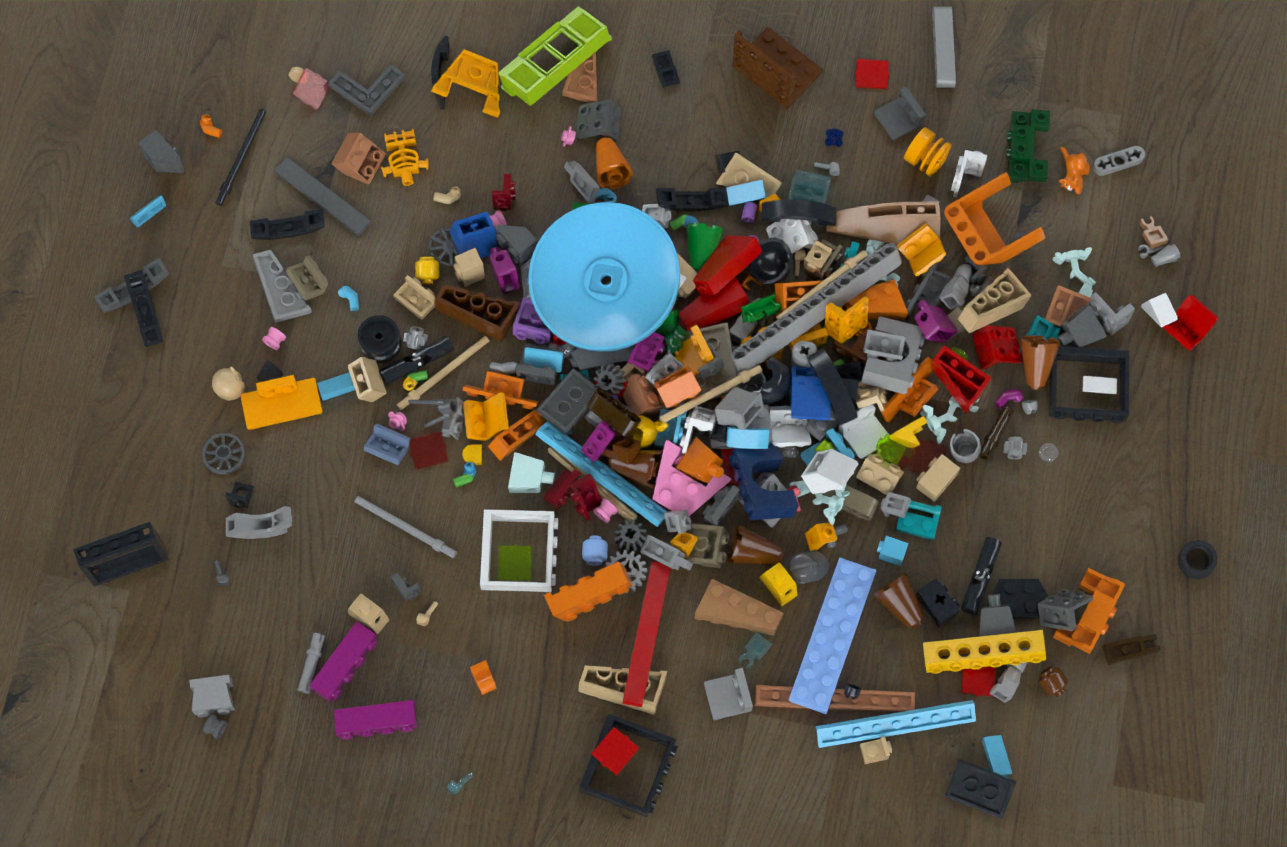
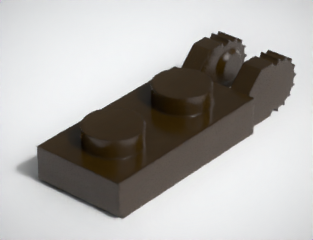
M1156 634L1143 637L1140 635L1102 646L1108 665L1144 657L1161 650L1159 645L1145 648L1144 645L1146 642H1152L1157 639Z

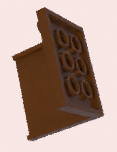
M769 27L752 43L742 37L740 30L734 35L732 67L787 109L823 73V69Z

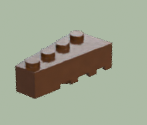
M444 285L435 298V310L502 342L516 319L520 302L513 301L512 303L504 301L503 298H491L485 296L486 294L470 293L465 289Z

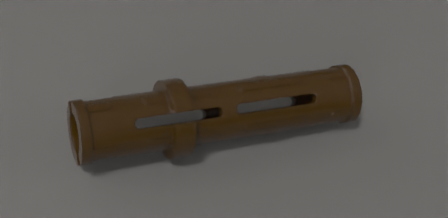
M1006 406L1002 408L990 433L984 438L985 442L979 454L980 458L989 460L995 446L999 445V439L1014 414L1011 408Z

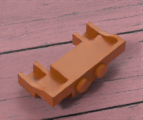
M1088 568L1078 588L1092 594L1093 600L1087 604L1076 625L1077 629L1073 631L1057 629L1053 638L1070 647L1073 645L1090 654L1100 634L1104 635L1109 627L1106 624L1108 618H1113L1118 609L1114 606L1125 583Z

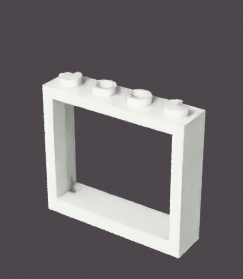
M484 509L480 574L481 590L552 592V586L556 585V574H552V569L556 567L557 555H553V548H557V536H554V529L558 530V518H555L554 511ZM493 521L548 523L546 583L489 581Z

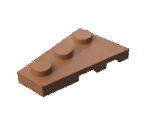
M596 52L568 75L562 96L587 103L597 102Z

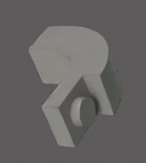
M284 506L274 512L262 515L234 513L226 517V537L256 539L287 533V528L292 526L291 507Z

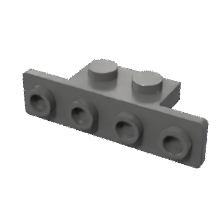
M940 262L933 264L923 274L922 278L924 280L922 283L916 285L913 291L915 294L913 299L909 298L905 305L908 311L907 317L911 315L916 304L922 300H926L929 305L937 307L941 300L939 297L944 286L952 279L936 270Z

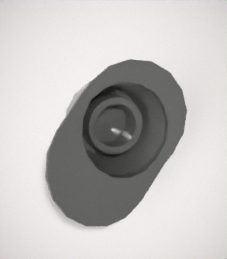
M808 551L788 557L783 567L795 581L796 585L823 579L828 573L829 562L822 553Z

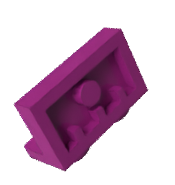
M654 332L646 339L637 343L628 363L648 373L657 364L658 360L656 358L658 354H662L666 347V343H664L665 337Z
M605 421L600 422L581 448V451L593 462L597 461L615 436L614 429Z

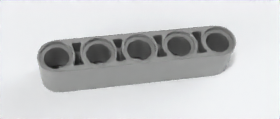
M933 7L932 22L936 88H955L956 72L952 7Z

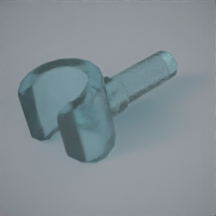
M470 772L458 783L451 780L447 786V791L454 795L457 794L464 783L473 777V774Z

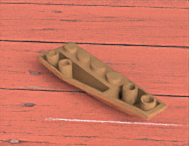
M939 201L882 203L836 211V226L826 225V231L897 245L927 223L940 237Z

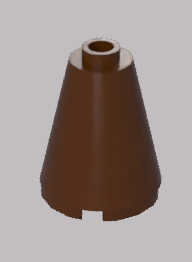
M639 450L637 456L629 464L610 457L608 464L613 471L654 489L661 463L660 455L663 452L660 450Z
M738 524V528L734 529L729 544L732 552L727 553V561L729 563L776 565L777 562H781L783 551H781L779 545Z
M906 572L873 594L907 628L912 627V629H915L923 623L921 619L924 616Z

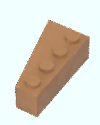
M712 579L695 612L694 619L706 620L715 624L720 623L734 628H743L752 632L774 636L783 618V612Z

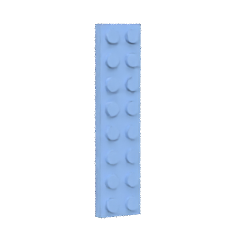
M839 557L790 694V702L827 714L876 574L875 569Z

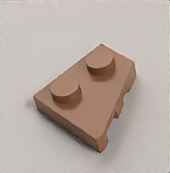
M1058 285L1044 319L1062 328L1061 324L1082 305H1087L1091 298Z

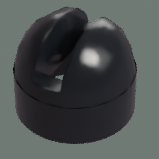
M849 683L846 684L844 689L845 697L849 699L852 696V700L857 699L861 692L859 686Z

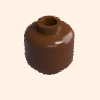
M1050 666L1039 674L1038 683L1048 696L1055 694L1058 697L1066 692L1065 687L1068 684V680L1060 668Z

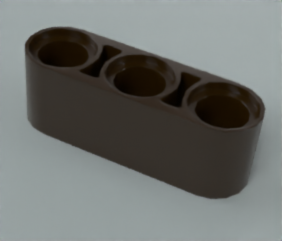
M597 388L587 403V407L594 414L625 437L630 438L641 423V419L637 414L602 388Z

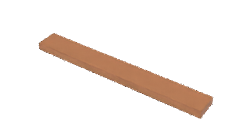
M756 685L755 706L807 708L789 701L793 687ZM835 689L828 709L895 713L915 710V692L861 690L858 698L852 700V696L849 699L845 697L844 689Z

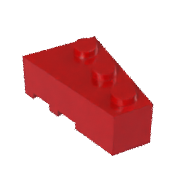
M945 345L934 357L930 367L966 414L986 390L991 380L990 376Z

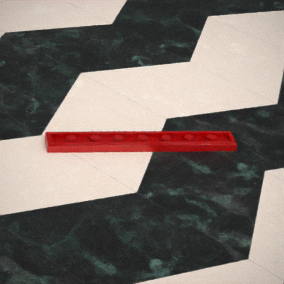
M652 561L622 704L637 707L643 706L671 569L659 562Z

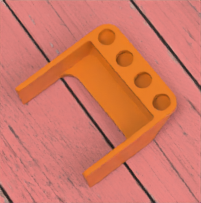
M1007 172L949 204L944 210L947 221L972 262L976 265L1003 263L1045 239L1043 229L1039 227L1006 246L983 210L982 204L985 199L1011 185Z

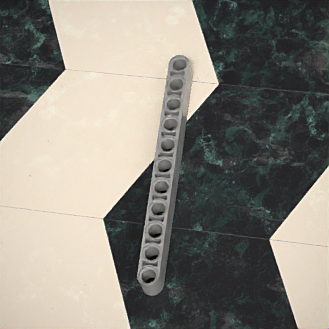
M891 243L884 245L731 353V359L736 371L740 373L756 367L825 318L826 305L830 302L837 307H842L899 267L902 260L897 246Z

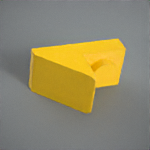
M922 416L886 438L888 441L909 448L917 447L920 443L914 434L923 430L921 426L926 424L927 421Z

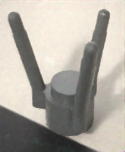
M455 399L408 400V403L438 405V411L444 414L424 424L425 428L442 420L451 419L452 414H455L458 410V403Z

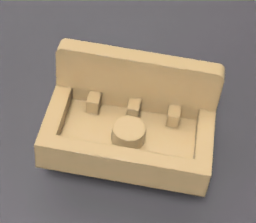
M407 275L405 277L406 282L393 296L403 306L423 320L435 307L436 295L432 290L423 288L417 278H411Z
M860 382L858 384L856 404L860 409L877 403L880 411H884L885 403H887L885 397L887 391L886 389Z
M870 453L856 478L887 495L888 492H893L904 472L900 470L899 466L884 461L880 455Z

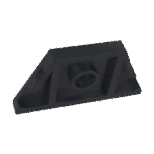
M999 579L993 591V594H1000L1001 605L1010 606L1013 619H1040L1038 603L1048 597L1039 579Z

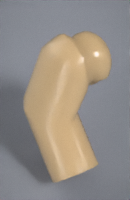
M452 187L447 194L435 192L433 200L451 204L460 198L461 190L458 187Z

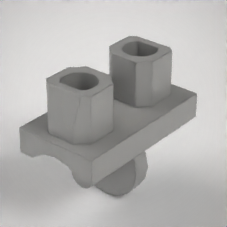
M668 352L645 375V378L654 384L679 371L683 367V363Z

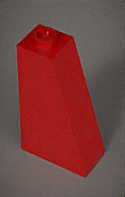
M726 235L692 280L699 294L715 296L762 253V249L756 237Z
M734 277L715 296L700 295L678 314L681 321L678 323L685 331H691V327L698 325L699 329L714 326L742 312L741 307L750 303L746 293L736 277Z

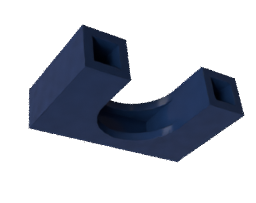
M768 444V449L734 448L729 455V464L733 467L734 479L738 482L739 494L744 501V510L748 513L750 520L793 518L799 507L794 490H765L757 485L752 478L753 473L778 471L783 458L779 447L773 444Z

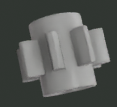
M412 326L410 330L404 332L403 341H406L407 347L411 349H420L421 346L426 344L428 335L423 334V328Z
M1009 437L1008 441H1005L1003 453H1008L1007 457L1009 459L1017 460L1021 459L1022 455H1026L1027 443H1023V438Z

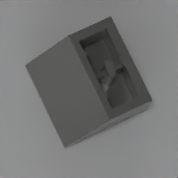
M155 130L138 143L145 160L156 172H185L182 165L184 161L180 157V152L175 146L171 147L168 144L169 140L164 134L160 135Z
M496 226L497 245L501 250H507L514 265L518 264L521 267L532 258L538 243L537 239L526 227Z

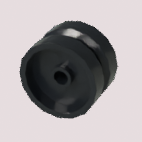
M374 315L363 321L358 329V341L366 358L376 360L377 363H386L393 360L399 354L402 340L397 324L391 318L384 315Z

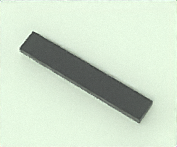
M288 157L275 170L276 174L357 236H360L371 224L368 218Z

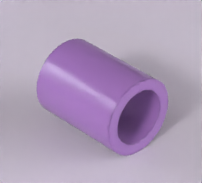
M746 202L744 204L742 221L747 223L754 222L757 210L755 203Z

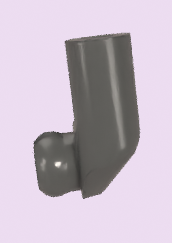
M845 523L834 526L837 537L848 532ZM837 542L826 543L828 548H834Z

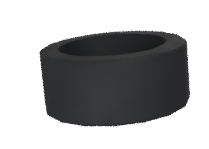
M1195 540L1189 542L1183 547L1178 556L1180 570L1184 575L1192 579L1206 578L1217 565L1218 557L1216 550L1205 541ZM1193 549L1205 552L1209 558L1207 568L1200 571L1191 568L1186 561L1188 552Z

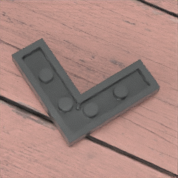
M390 65L367 90L339 70L329 81L328 86L369 116H372L406 77L403 72Z

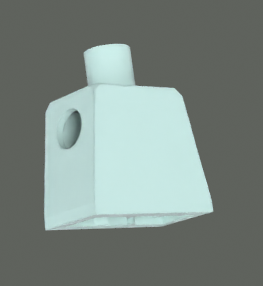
M514 452L508 485L509 493L541 492L542 483H554L555 473L544 471V461Z

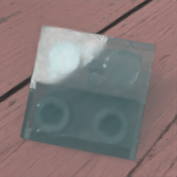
M796 169L788 200H808L826 204L832 177Z

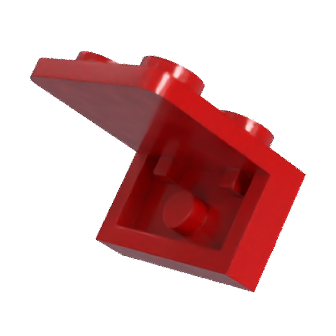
M1191 294L1175 312L1178 320L1163 326V328L1179 341L1183 347L1191 351L1216 324L1218 317Z
M986 325L972 334L980 369L986 370L998 362L1019 364L1023 361L1016 330L1013 327Z

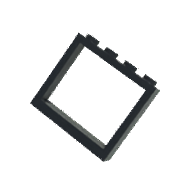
M1059 346L1050 371L1049 417H1054L1055 419L1073 418L1076 421L1093 419L1094 422H1102L1104 420H1109L1113 423L1125 422L1129 416V351ZM1057 360L1120 364V411L1056 407Z
M151 522L73 549L79 568L94 587L169 560L164 543ZM149 528L150 532L144 535L143 530ZM85 551L86 556L84 557L81 552ZM99 569L100 573L95 574L93 570Z
M608 714L594 750L614 726L665 745L667 749L644 808L590 788L600 763L594 756H591L579 786V792L647 817L649 812L653 813L657 803L654 801L656 794L660 795L664 783H661L663 775L667 776L670 770L669 759L674 757L677 752L676 739Z

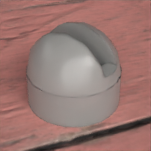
M1037 400L1022 402V408L1026 414L1036 413L1038 410Z

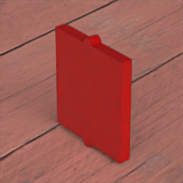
M857 59V69L854 73L856 75V87L888 89V78L890 77V73H888L889 61Z
M987 666L980 669H963L961 693L973 694L976 697H979V695L994 697L989 692L995 686L996 667Z
M613 727L591 755L600 761L603 767L606 766L615 775H618L639 750V747L630 741L627 735L624 736Z

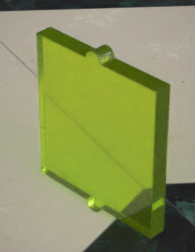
M516 544L513 546H499L498 580H513V582H516V580H531L532 547L517 546Z

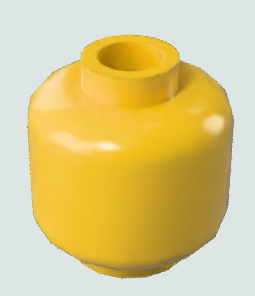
M420 257L415 263V278L422 281V284H433V280L439 278V262L434 257Z

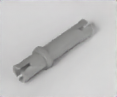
M313 633L310 647L306 651L307 658L297 691H302V693H310L309 685L313 681L318 660L322 656L321 649L325 636H321L319 633Z

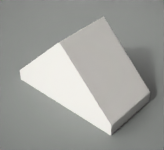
M1166 293L1150 299L1141 305L1142 309L1160 327L1178 320Z

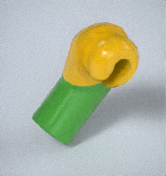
M427 371L409 373L403 383L404 389L411 391L419 381L427 380Z

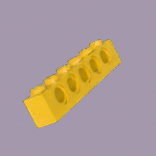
M1043 630L923 643L926 673L931 672L933 674L949 670L956 672L968 668L980 669L987 666L1000 667L1006 664L1019 665L1025 662L1039 663L1046 660ZM1023 647L1029 648L1026 651L1021 650ZM1004 649L1009 650V651L1006 652V653L1000 652L1001 650H1004ZM988 652L987 655H982L980 653ZM968 654L967 657H962L961 655ZM942 656L949 657L947 659H941Z

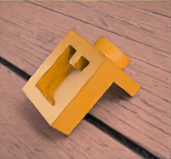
M830 523L816 524L805 532L810 551L818 550L824 544L837 540L834 527Z

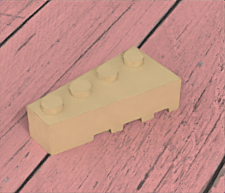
M1007 268L1001 276L999 275L991 285H988L981 294H978L966 305L958 320L971 333L1023 309L1031 294L1012 271Z
M585 666L579 682L578 692L655 715L666 681L667 671L649 672L642 707L622 704L629 668L611 669V667Z

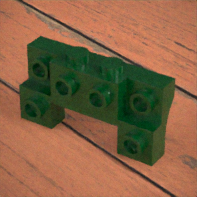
M1032 109L1031 113L1012 111L1010 131H1007L1006 141L1010 142L1009 147L1006 149V158L1009 159L1008 175L1012 183L1025 181L1046 182L1048 160L1033 159L1034 131L1048 132L1050 127V111Z

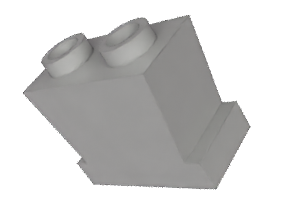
M733 387L715 408L718 424L737 426L738 429L745 430L764 408L761 392L753 391L751 393Z
M230 675L189 680L190 688L193 691L192 712L194 715L208 717L210 713L218 712L219 715H224L235 710L229 687H233Z

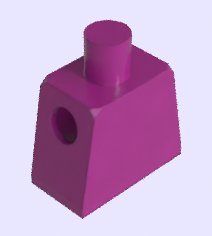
M499 247L492 248L489 260L502 295L520 289L517 271L507 250L501 251Z
M922 300L917 304L920 312L915 315V320L927 340L946 343L958 332V329L942 308L931 306L926 300Z

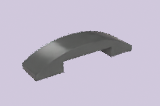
M160 258L143 267V274L149 291L169 274ZM126 282L113 290L109 287L94 296L104 313L132 302Z

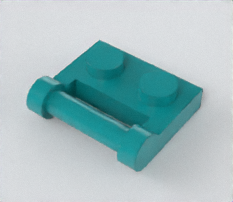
M911 500L909 508L933 513V518L907 512L905 518L899 517L896 531L934 540L942 506H932Z

